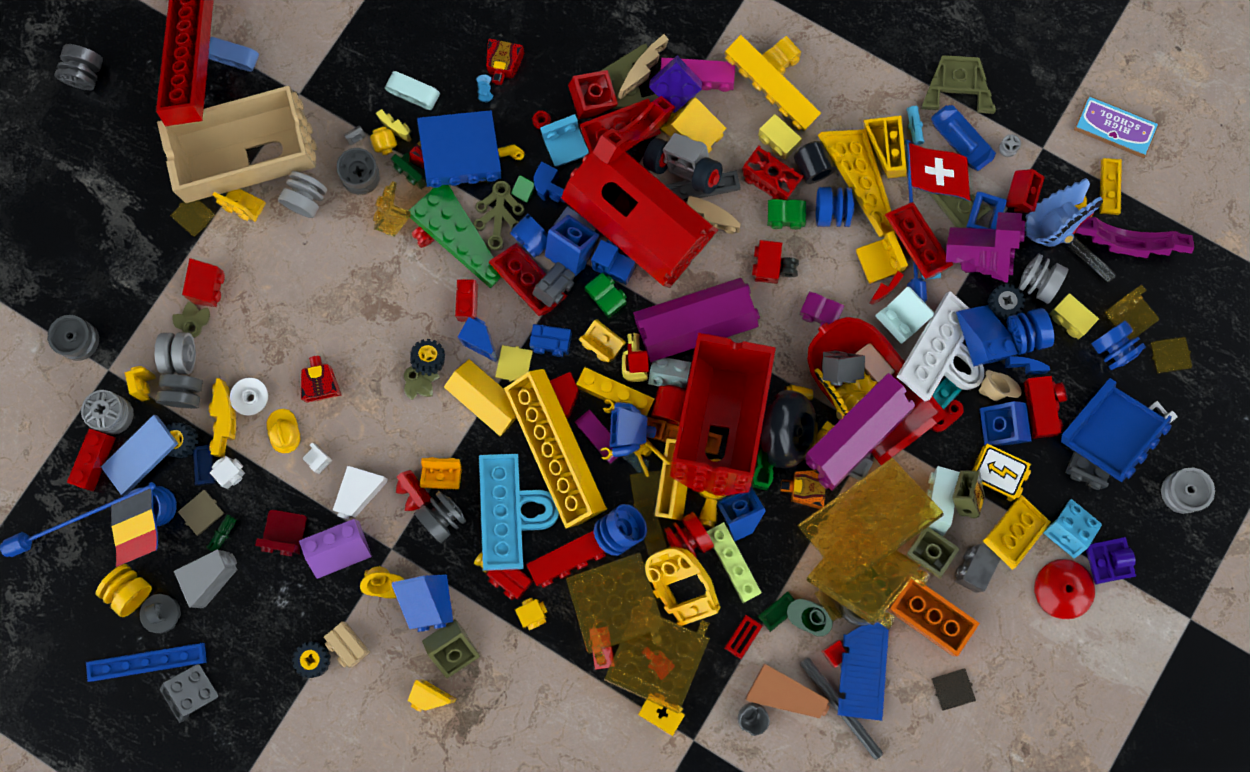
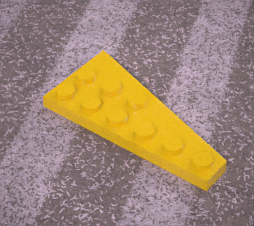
M866 129L819 133V139L822 141L847 185L852 188L853 195L878 236L883 237L886 233L894 231L885 216L886 213L891 211Z

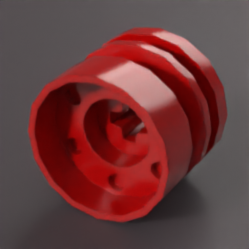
M694 512L682 518L684 528L681 529L675 522L673 523L676 530L675 533L672 532L669 526L664 529L671 547L686 549L695 557L694 549L696 547L702 553L714 547L711 538Z

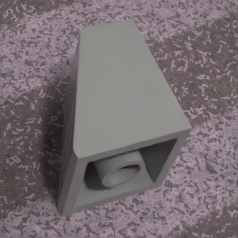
M216 550L174 571L189 607H206L237 571L235 566L237 561L232 553Z

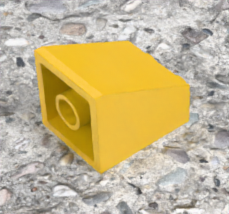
M693 97L675 114L672 113L667 123L660 129L670 137L677 133L685 135L694 141L703 142L707 146L709 154L714 142L717 143L724 136L723 132L726 127L696 97Z

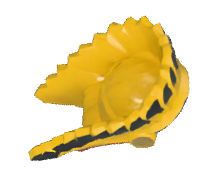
M818 368L814 370L817 379L823 384L824 390L830 396L837 410L836 417L838 420H841L877 385V382L872 381L870 375H866L864 372V379L856 380V383H845L835 389L830 381L823 380V373Z

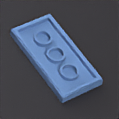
M153 415L101 468L119 493L125 496L178 445V442L157 415Z

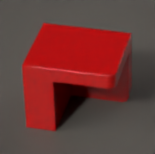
M632 343L628 344L629 372H649L647 351L632 352Z
M836 640L821 651L832 668L838 667L842 663V653H847L842 646L841 640Z

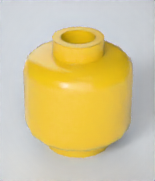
M387 127L373 130L370 140L374 151L382 153L383 156L393 153L392 149L397 146L393 131L387 129Z

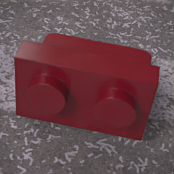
M270 510L263 539L257 538L255 546L261 547L262 552L273 553V550H278L280 555L291 557L292 553L300 554L301 545L299 541L303 539L307 517L301 514Z

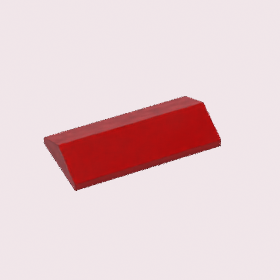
M649 98L579 124L589 153L595 149L601 135L610 129L620 130L635 120L649 106ZM660 129L656 130L643 140L661 134Z
M914 202L885 214L925 279L932 278L953 266L952 262H946V252Z
M517 243L489 261V264L538 316L550 312L558 305L554 303L551 307H548L542 300L533 296L532 293L535 286L546 273ZM564 292V297L562 298V300L566 298V294Z

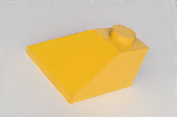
M424 679L415 681L408 701L412 703L411 707L419 712L451 704L457 700V698Z

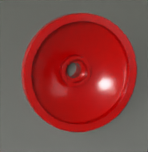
M1061 559L1046 564L1039 571L1034 583V593L1040 607L1049 615L1058 619H1074L1086 613L1091 607L1095 598V585L1090 573L1082 565L1072 560ZM1067 585L1071 586V592L1066 591Z

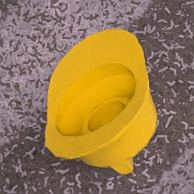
M278 409L272 412L267 420V432L270 443L277 452L283 454L290 453L300 443V432L295 415L287 409Z
M373 567L365 571V577L360 583V589L366 595L393 599L397 597L392 588V582L405 579L396 574H391L385 567Z

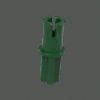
M227 515L218 530L215 529V535L207 545L210 551L219 550L224 541L229 538L228 534L236 523L234 517Z

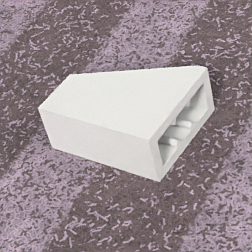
M347 466L333 511L338 512L337 516L349 519V516L356 518L387 483L388 479L384 476Z

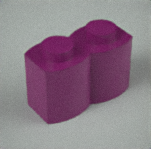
M809 291L799 315L806 322L812 323L814 321L822 326L826 322L831 324L838 320L844 305Z

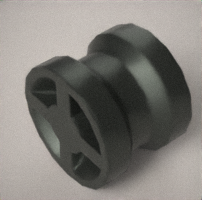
M790 257L781 258L780 264L782 268L779 275L797 277L798 271L796 269L799 265V260Z

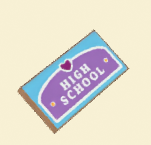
M1088 96L1074 130L1145 158L1159 123Z

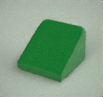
M519 175L511 195L527 203L536 189L534 182Z

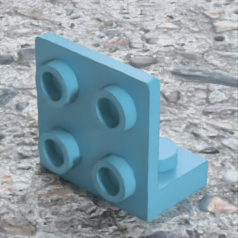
M575 114L540 127L542 137L556 168L583 158L589 153Z
M1070 499L1058 518L1043 533L1075 559L1090 546L1102 524L1079 504Z

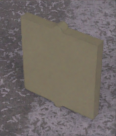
M203 490L178 511L186 521L185 524L190 526L197 536L224 515V512L216 504L217 501L213 500L206 490Z

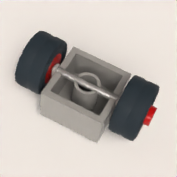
M674 133L669 141L655 138L649 143L644 153L643 165L647 170L656 174H662L668 169L670 173L692 181V187L702 193L711 194L720 182L722 164L709 158L707 146L703 142L694 141L685 135Z

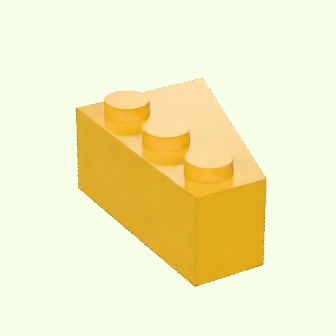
M902 116L863 120L864 129H866L868 138L887 179L906 177Z

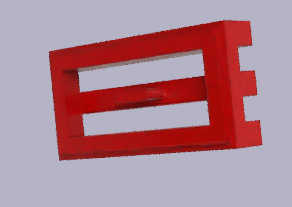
M745 615L724 649L742 659L761 630L762 625ZM749 621L750 624L748 625L747 629L739 639L734 649H732L731 645L733 644L734 640L740 633L745 623ZM753 625H755L757 628L739 654L737 650Z

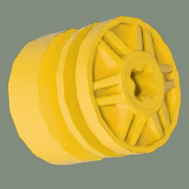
M123 564L111 571L102 580L96 590V595L103 599L104 603H111V609L120 617H125L134 612L147 599L152 586L143 578H137V573L131 570L129 565Z

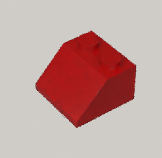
M608 70L572 77L568 86L578 119L597 116L618 105Z
M189 258L182 295L195 305L217 307V303L221 299V284L224 283L225 279L224 271L218 266Z

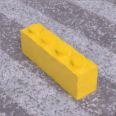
M584 367L576 384L578 389L604 401L609 399L613 404L616 402L631 403L647 418L654 406V398Z
M667 438L664 456L672 464L676 439ZM663 461L655 516L682 520L688 487L670 477L671 465H667Z

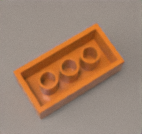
M913 576L906 579L886 609L953 657L959 656L980 624Z

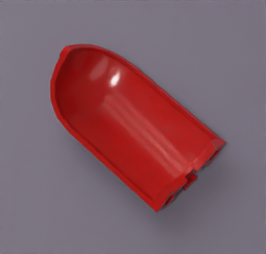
M845 317L835 320L831 324L826 322L818 328L819 333L813 338L808 347L807 361L811 375L832 404L830 396L824 390L823 384L817 379L814 372L817 368L822 372L823 352L838 350L855 354L869 343L894 369L895 372L892 376L906 389L907 392L904 394L908 400L911 399L915 404L913 411L871 452L881 466L947 416V413L933 396L925 402L896 377L905 361L884 335L873 325L859 318ZM833 385V386H834V388L836 389V388H838V387H840V386H842V385Z

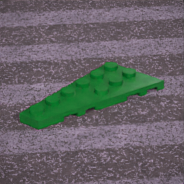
M449 185L433 188L407 211L406 215L490 289L502 278L489 264V261L494 258Z

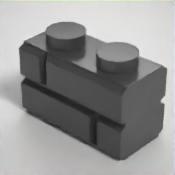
M557 262L535 286L532 293L533 296L542 300L548 307H551L554 303L558 304L564 297L563 292L565 290L569 292L575 284L573 282L575 273L566 269L560 262Z

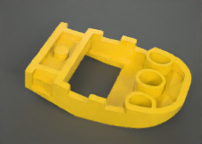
M671 547L658 551L648 558L645 570L649 582H652L655 588L653 592L656 598L662 600L667 613H673L677 618L678 622L676 625L678 627L718 613L720 605L712 580L691 552L683 548ZM698 574L700 581L703 582L706 588V594L677 604L668 585Z

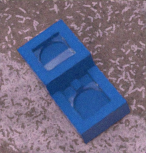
M1010 356L1005 360L1006 368L1025 367L1026 375L1046 374L1050 371V366L1030 358Z

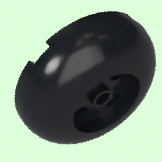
M784 390L774 396L775 401L772 405H768L765 411L761 430L762 450L767 453V461L773 467L788 469L801 464L805 460L806 453L814 447L818 431V421L815 409L806 396L797 391Z

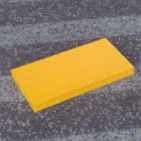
M1021 495L984 538L983 542L1013 570L1051 522Z

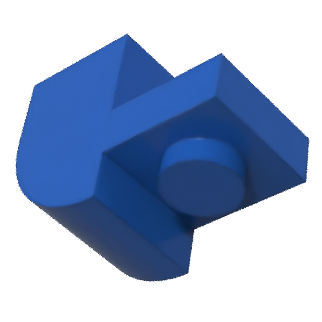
M544 162L540 163L534 175V185L537 194L544 201L550 195L549 197L552 200L565 203L561 199L564 189L555 185L559 177L558 170Z

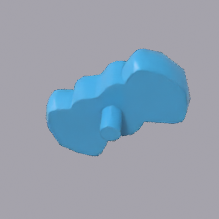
M486 74L479 75L476 81L479 88L478 99L487 103L493 99V95L490 93L491 87L489 85L492 78Z

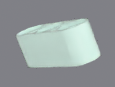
M396 71L392 72L385 86V89L391 94L428 110L433 109L440 95V92L435 88Z

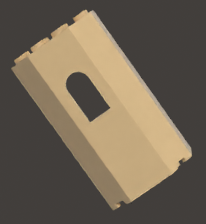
M285 86L205 108L203 110V121L165 127L162 121H158L173 192L185 203L211 197L213 192L222 194L287 176L292 171L302 172L316 168L317 158L315 150H317L315 140L311 138L310 134L313 133L310 122H307L304 115L303 102L298 98L297 92H293L290 86ZM273 142L282 144L283 152L279 157L250 165L247 149Z

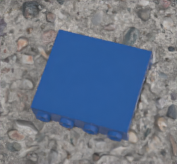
M492 110L417 118L427 187L438 188L442 185L450 184L451 186H456L460 183L468 182L475 184L479 181L487 180L493 182L501 179V167Z
M1109 378L1062 434L1061 442L1120 482H1123L1126 477L1130 478L1136 471L1134 467L1138 463L1142 464L1148 456V450L1150 448L1154 449L1160 442L1158 438L1162 434L1166 435L1172 427L1170 424L1172 416L1169 415L1167 419L1117 389V382Z

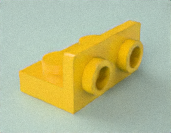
M142 366L132 367L131 371L124 372L129 394L140 401L149 400L148 393H150V387L146 381L156 379L155 374Z

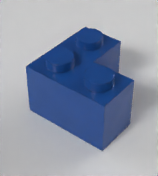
M601 240L591 258L594 271L603 273L605 276L609 275L612 279L626 286L636 268V262L627 254H620L618 247L610 240L606 242Z

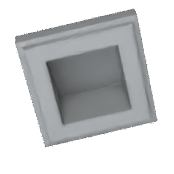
M360 126L344 134L350 145L366 137Z

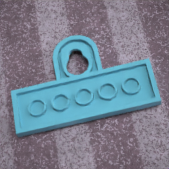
M518 454L479 455L483 571L523 569L522 531L543 530L551 527L557 521L559 512L550 492L544 490L520 491ZM527 502H536L537 504L544 505L546 511L530 519L522 515L521 507Z

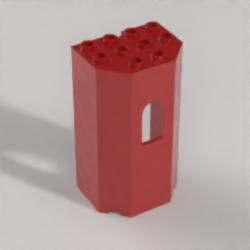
M593 151L586 154L582 160V165L579 168H575L570 174L571 178L563 191L561 199L661 285L671 288L691 264V261L717 233L718 229L627 152L609 164L600 160ZM607 183H616L638 202L627 217L603 198L602 189Z
M698 333L672 458L670 477L696 492L708 491L716 496L749 492L754 476L776 347L745 341L736 343L730 338ZM710 426L729 429L725 456L720 461L709 460L705 453Z

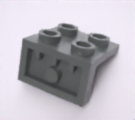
M199 664L164 682L160 688L163 697L179 723L186 720L192 712L218 698L217 692Z

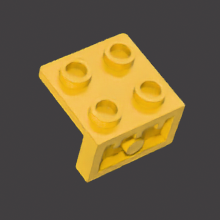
M241 189L229 191L226 197L216 192L212 194L217 199L216 203L221 205L222 209L229 213L234 211L238 214V217L245 221L250 219L255 222L266 204L265 201Z
M894 231L886 233L882 240L856 249V254L869 284L896 275L897 271L902 273L908 266Z

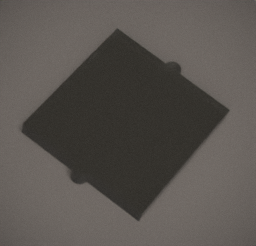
M965 668L931 678L936 691L935 696L938 697L942 711L976 701L971 687L973 684L969 681Z

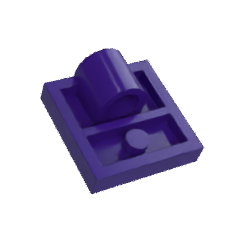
M1126 537L1090 544L1086 549L1095 585L1136 577L1134 570L1135 556L1132 549L1128 548Z

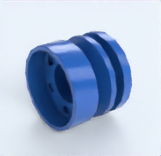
M818 187L816 196V226L830 227L832 218H835L837 227L841 226L842 219L844 227H850L854 214L852 188L846 187L843 196L842 187H838L836 196H833L831 187Z
M1038 308L1028 311L1027 315L1019 313L1017 316L1010 315L1007 318V330L1012 335L1018 355L1032 352L1034 347L1041 350L1053 346V325L1045 309Z
M1126 320L1091 343L1098 354L1105 351L1109 352V355L1104 358V362L1112 358L1115 360V362L1108 366L1110 370L1126 365L1139 356L1140 352L1146 347L1144 343L1134 347L1133 344L1140 339L1139 337L1131 340L1128 339L1133 329Z
M156 486L153 490V510L156 526L169 523L176 512L174 495L169 489L162 486ZM137 488V489H135V490H132L130 493L135 492V491H137V490H139V489H142V488Z
M627 504L616 507L609 514L600 518L594 526V535L598 545L604 552L615 556L624 553L632 546L641 542L647 533L646 522L642 514L636 508Z

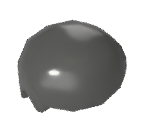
M752 702L744 705L739 710L737 720L743 731L756 736L763 734L768 729L770 718L765 708Z

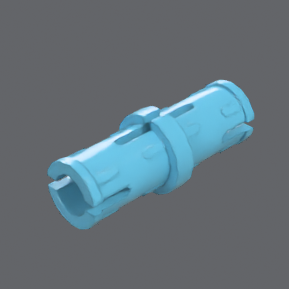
M917 106L908 107L906 110L912 144L921 145L925 141L922 132L923 122L920 121L919 107Z

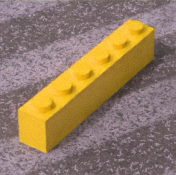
M742 35L727 48L724 53L726 55L725 59L732 66L735 64L739 68L738 72L744 78L749 77L753 81L752 86L759 92L762 90L766 94L765 98L772 105L775 103L779 107L778 111L785 118L787 116L793 120L792 125L800 131L802 129L805 131L821 114Z

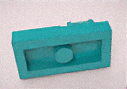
M946 377L936 388L932 396L944 410L962 389Z

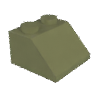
M926 525L910 547L906 556L940 579L960 548Z
M456 619L446 624L445 628H440L422 640L427 655L446 678H449L480 657L465 630Z

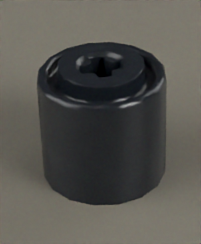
M813 141L802 146L793 156L807 184L819 182L830 176L837 169L822 141Z

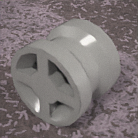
M1014 134L1005 136L999 145L1000 153L1005 157L1014 156L1021 146L1020 138Z

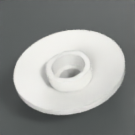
M242 379L231 390V405L235 411L242 415H255L266 406L268 390L258 379ZM250 395H254V399L252 401L248 400Z

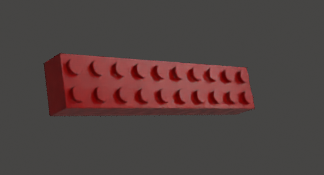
M169 0L156 112L165 127L203 121L214 0Z

